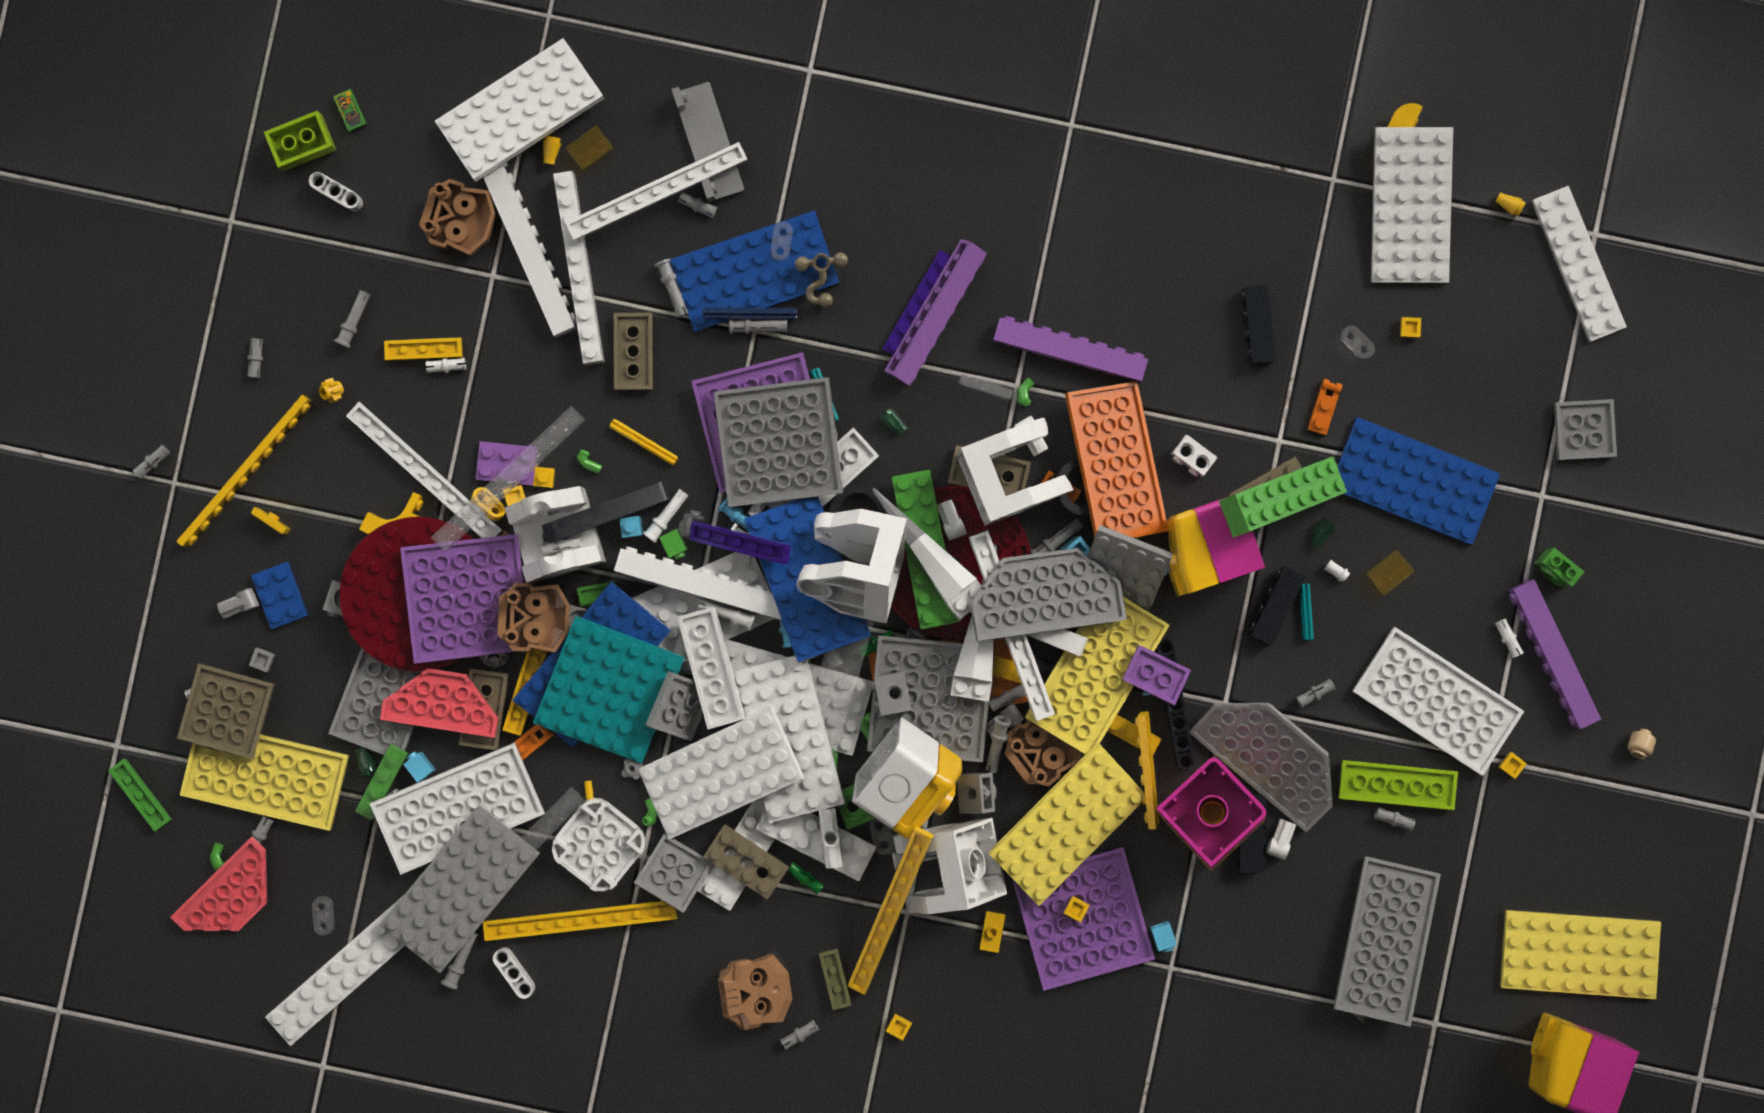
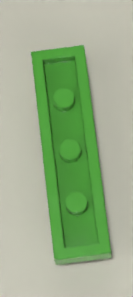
M393 744L389 746L355 812L370 820L375 818L370 803L387 795L408 755L407 752Z
M126 758L108 770L154 832L172 820Z

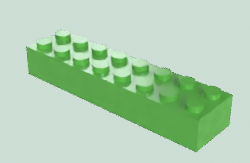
M1332 456L1221 499L1219 503L1234 538L1344 494L1347 491Z
M930 470L893 476L892 484L897 508L945 550ZM905 541L906 558L920 630L959 623V619L946 606L929 576Z

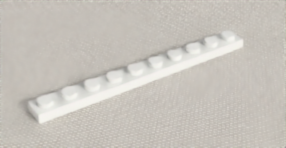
M738 142L565 222V225L573 241L692 187L703 179L711 178L746 162L747 157Z
M358 402L346 415L481 538L497 537L501 533L502 529L485 516L468 498L361 402Z
M988 531L969 537L984 582L999 563ZM1027 636L1005 637L1035 721L1054 715L1055 713Z

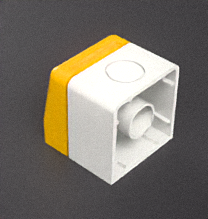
M900 717L857 772L852 802L889 828H893L895 832L904 838L910 839L916 826L921 828L933 812L940 816L951 804L955 796L956 782L962 774V759L942 744L939 745V742Z

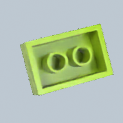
M319 111L312 112L264 132L277 167L283 172L336 151L323 115Z

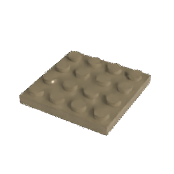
M199 663L177 739L254 759L275 684Z

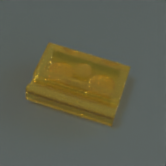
M597 125L566 147L582 171L614 149Z
M1395 550L1366 574L1379 591L1386 595L1411 575L1414 570L1405 558L1401 556L1399 551Z

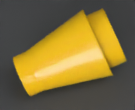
M545 137V140H543V163L555 164L562 144L560 143V138Z
M1501 192L1495 201L1512 216H1519L1526 204L1521 198Z

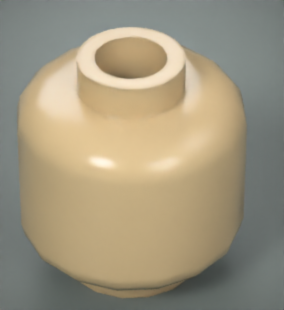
M1640 729V731L1632 732L1627 748L1632 756L1645 759L1652 755L1656 739L1651 735V731Z

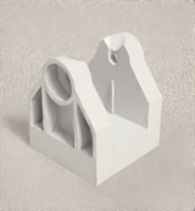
M1045 418L1037 419L962 447L956 456L984 526L1073 491L1070 481L1063 475L1005 496L991 459L1045 437L1048 434Z
M577 486L548 491L524 498L505 508L509 524L513 525L515 534H518L519 549L524 562L522 570L526 583H537L606 562L596 527L567 538L581 537L582 548L545 555L542 552V542L547 541L541 526L590 508L585 488Z
M865 509L818 514L814 521L815 540L832 547L855 562L868 564L869 566L849 561L822 565H804L796 583L797 589L841 614L887 623L904 560L907 519Z
M992 818L951 823L923 829L934 835L927 852H937L943 887L918 891L915 894L908 895L906 899L908 913L934 914L968 910L1007 894L1002 867L988 854L997 844ZM900 834L894 835L896 853H904L909 839L904 838Z

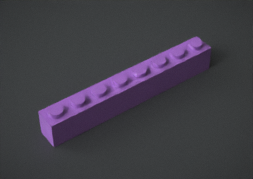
M963 239L959 241L884 372L899 382L911 385L919 369L925 363L930 350L935 346L940 333L945 329V325L954 313L958 302L964 296L965 290L974 279L976 271L982 265L987 254L970 241Z
M1009 316L999 318L993 339L995 343L1131 381H1137L1138 383L1142 382L1148 359L1144 358V354L1133 352V354L1125 353L1126 349L1120 347L1111 349L1102 342L1093 344L1084 337L1078 336L1075 339L1070 337L1071 334L1059 331V334L1052 332L1051 328L1044 326L1036 328L1033 327V323L1027 321L1018 323L1015 322V318Z
M1528 580L1509 589L1511 593L1509 598L1519 610L1517 614L1521 622H1524L1527 627V636L1530 640L1533 639L1535 643L1534 650L1537 656L1541 657L1544 662L1542 664L1543 669L1552 679L1551 686L1555 692H1558L1562 708L1566 709L1569 714L1567 718L1570 725L1575 727V729H1582L1601 720L1535 580Z

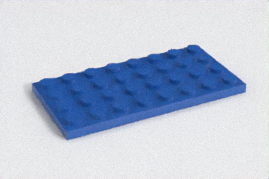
M814 210L670 260L673 271L677 275L676 280L693 330L698 332L729 321V319H704L702 316L704 307L769 308L805 296L807 287L819 279V272L814 267H809L808 270L800 272L795 268V260L801 256L806 257L808 260L813 259L817 253H825L828 257H830ZM819 257L816 260V264L819 267H824L827 264V260ZM830 265L826 270L827 278L825 284L814 292L839 284L834 265Z
M1356 417L1337 465L1347 491L1343 495L1469 545L1474 543L1500 476L1498 472L1359 417Z
M818 496L800 498L744 518L750 535L791 545L788 564H780L759 558L798 663L871 637L865 619L841 614L797 589L796 583L804 565H822L843 561L840 552L815 540L814 521L818 514L824 513Z
M611 581L581 616L584 619L655 646H659L671 631L667 625ZM567 636L556 652L550 653L513 698L516 704L534 718ZM551 730L572 747L579 741Z

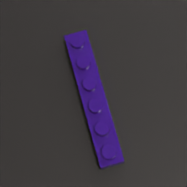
M941 250L938 252L882 350L892 356L894 355L950 259V255Z
M692 521L689 538L691 541L780 564H788L791 550V545L698 521Z

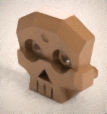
M451 179L443 183H436L435 187L430 188L420 220V227L425 232L429 243L433 246L446 250L452 247L469 256L474 255L489 242L497 217L489 190L467 188L464 183ZM464 201H467L468 206L465 208L462 207V203ZM445 208L449 214L442 216ZM455 229H460L458 235H454Z
M515 583L508 591L499 596L497 636L505 641L512 651H529L530 648L556 652L569 633L570 605L559 585L533 587L532 583ZM535 599L540 601V605L537 607L533 606L532 603ZM514 609L524 616V618L514 623ZM534 628H537L539 630V633L536 636H533L531 634V631Z
M1026 720L1023 724L1018 723L1008 730L1004 755L1027 784L1050 786L1061 777V772L1074 766L1081 759L1080 751L1029 720ZM1034 731L1039 732L1038 738L1032 736ZM1024 753H1034L1032 763ZM1052 754L1056 755L1055 761L1050 760Z
M767 954L754 960L740 959L730 961L727 968L719 972L721 976L718 978L722 1012L725 1019L733 1022L743 1030L759 1028L762 1023L784 1021L792 1002L788 971L773 954ZM755 974L758 975V979L756 981H754L753 976ZM759 1003H762V1008L759 1010L757 1006Z

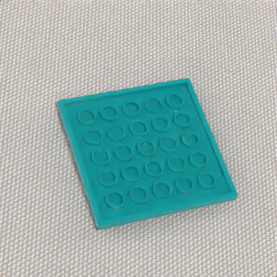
M575 615L533 723L642 763L656 730L646 725L648 717L668 671L678 674L685 657Z

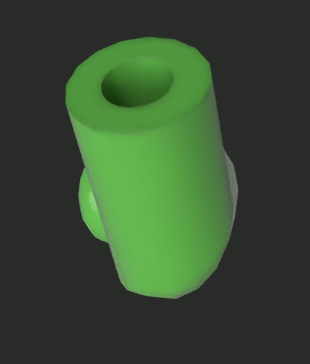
M1029 378L1016 391L1017 401L1023 407L1030 405L1031 400L1029 399L1028 391L1035 384Z
M580 450L579 455H577V460L585 469L599 474L602 465L587 459L589 452Z
M865 713L860 724V730L867 741L871 713Z
M649 798L644 801L648 808L645 817L642 819L645 826L654 825L658 818L653 802Z
M214 843L210 854V862L215 871L225 863L220 857L224 847L220 843Z

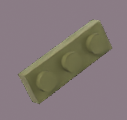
M838 948L820 952L819 957L832 1009L836 1010L852 1006Z

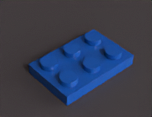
M289 562L251 575L271 629L309 616Z

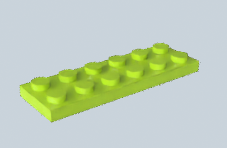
M1341 760L1338 798L1455 810L1458 771Z

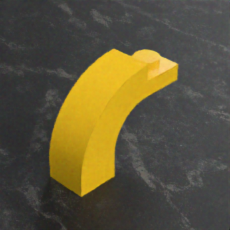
M413 492L403 512L393 519L385 520L368 512L359 529L369 534L388 522L407 517H420L415 512L421 509L424 503L422 501L423 496Z

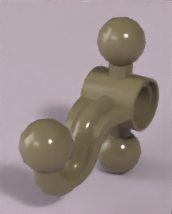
M839 252L834 257H828L825 253H817L813 259L808 260L806 257L801 256L795 260V268L798 271L804 272L809 267H814L819 272V279L811 283L806 289V298L810 303L820 305L823 308H828L832 305L833 298L829 293H822L819 297H815L813 292L825 284L827 278L826 270L830 265H835L839 268L847 265L848 257L846 254ZM819 257L827 260V264L824 267L817 266L816 260Z

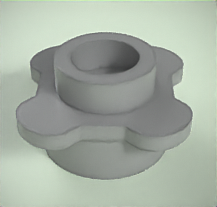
M625 759L622 776L639 779L641 776L639 768L643 764L631 761V759Z

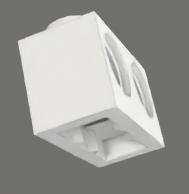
M1187 434L1171 453L1174 456L1173 460L1181 466L1183 464L1189 468L1188 471L1195 477H1198V475L1203 477L1218 458ZM1183 446L1188 447L1190 450L1188 457H1184L1180 452ZM1197 458L1204 459V468L1197 467Z

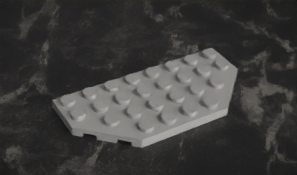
M1078 548L1003 558L970 602L976 642L1127 620L1121 582L1116 577L1109 575L1103 567L1085 556Z
M1270 703L1214 704L1190 729L1192 736L1305 832L1332 808L1329 753Z

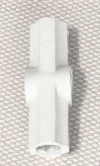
M836 809L819 810L826 869L842 867ZM828 833L835 834L836 841L834 843L826 842L825 836Z

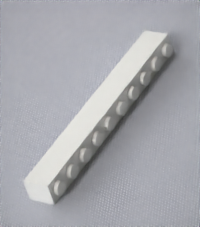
M506 162L483 178L552 334L557 338L577 329L575 325L577 323L576 317L573 312L570 313L567 306L570 303L566 295L562 296L560 292L562 285L558 277L554 278L552 274L554 267L551 261H547L544 256L547 253L543 243H539L536 236H539L535 225L531 226L528 220L531 218L527 207L523 209L521 201H524L519 190L515 191L513 184L516 182L512 173H507L505 167L508 164Z
M573 171L553 174L583 364L588 366L605 363L585 236L573 241L565 225V222L581 215L575 174Z
M626 547L625 550L620 549L614 569L617 573L781 620L771 592L766 591V587L756 585L755 588L748 586L749 582L737 579V582L729 580V576L722 574L716 577L711 575L709 570L700 568V571L692 569V565L682 563L679 566L674 564V560L663 557V560L655 559L656 555L648 552L641 555L637 553V549Z

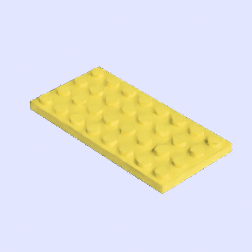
M1123 597L1127 620L1078 627L1075 633L1088 639L1081 657L1063 651L1044 686L1055 714L1035 721L1031 708H1029L1024 717L1083 754H1086L1096 743L1100 744L1131 692L1133 685L1123 681L1122 678L1137 646L1141 645L1154 652L1170 626Z
M262 734L260 735L254 759L192 743L180 796L331 831L349 755Z
M1096 743L988 854L1040 906L1143 802V794L1145 793L1099 743Z
M1505 910L1500 987L1656 999L1661 922Z

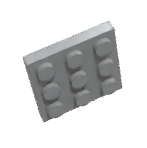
M1614 399L1554 403L1558 460L1617 457Z
M668 671L646 725L692 741L703 715L695 681Z
M664 833L634 884L684 914L713 863L673 838L668 839L667 834Z

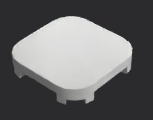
M591 798L579 806L558 832L552 843V853L554 860L558 864H561L583 881L590 889L606 891L613 889L617 885L618 881L642 854L645 848V836L642 829L609 802L602 798Z

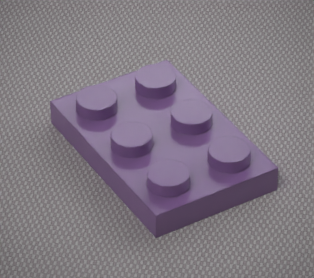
M480 441L476 480L533 486L538 447Z
M1138 645L1122 680L1175 705L1191 670Z

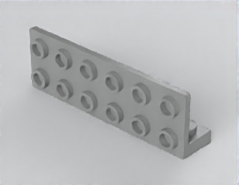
M710 82L681 91L679 87L673 88L672 92L695 162L729 147L730 143ZM737 166L711 178L701 180L708 202L744 191Z

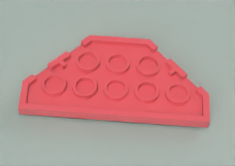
M430 668L421 672L417 677L384 699L380 720L496 738L499 720L467 674Z
M253 837L249 838L170 918L184 931H239L267 904L266 849Z

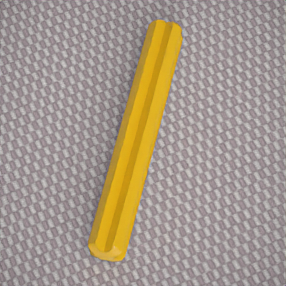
M613 419L609 426L611 429L669 464L674 465L678 460L676 455L618 420Z

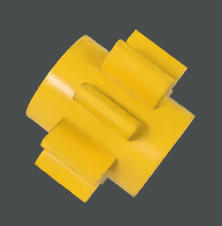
M330 378L321 383L322 386L319 388V393L323 400L329 399V402L333 403L342 398L341 395L344 389L339 381L334 382V379Z

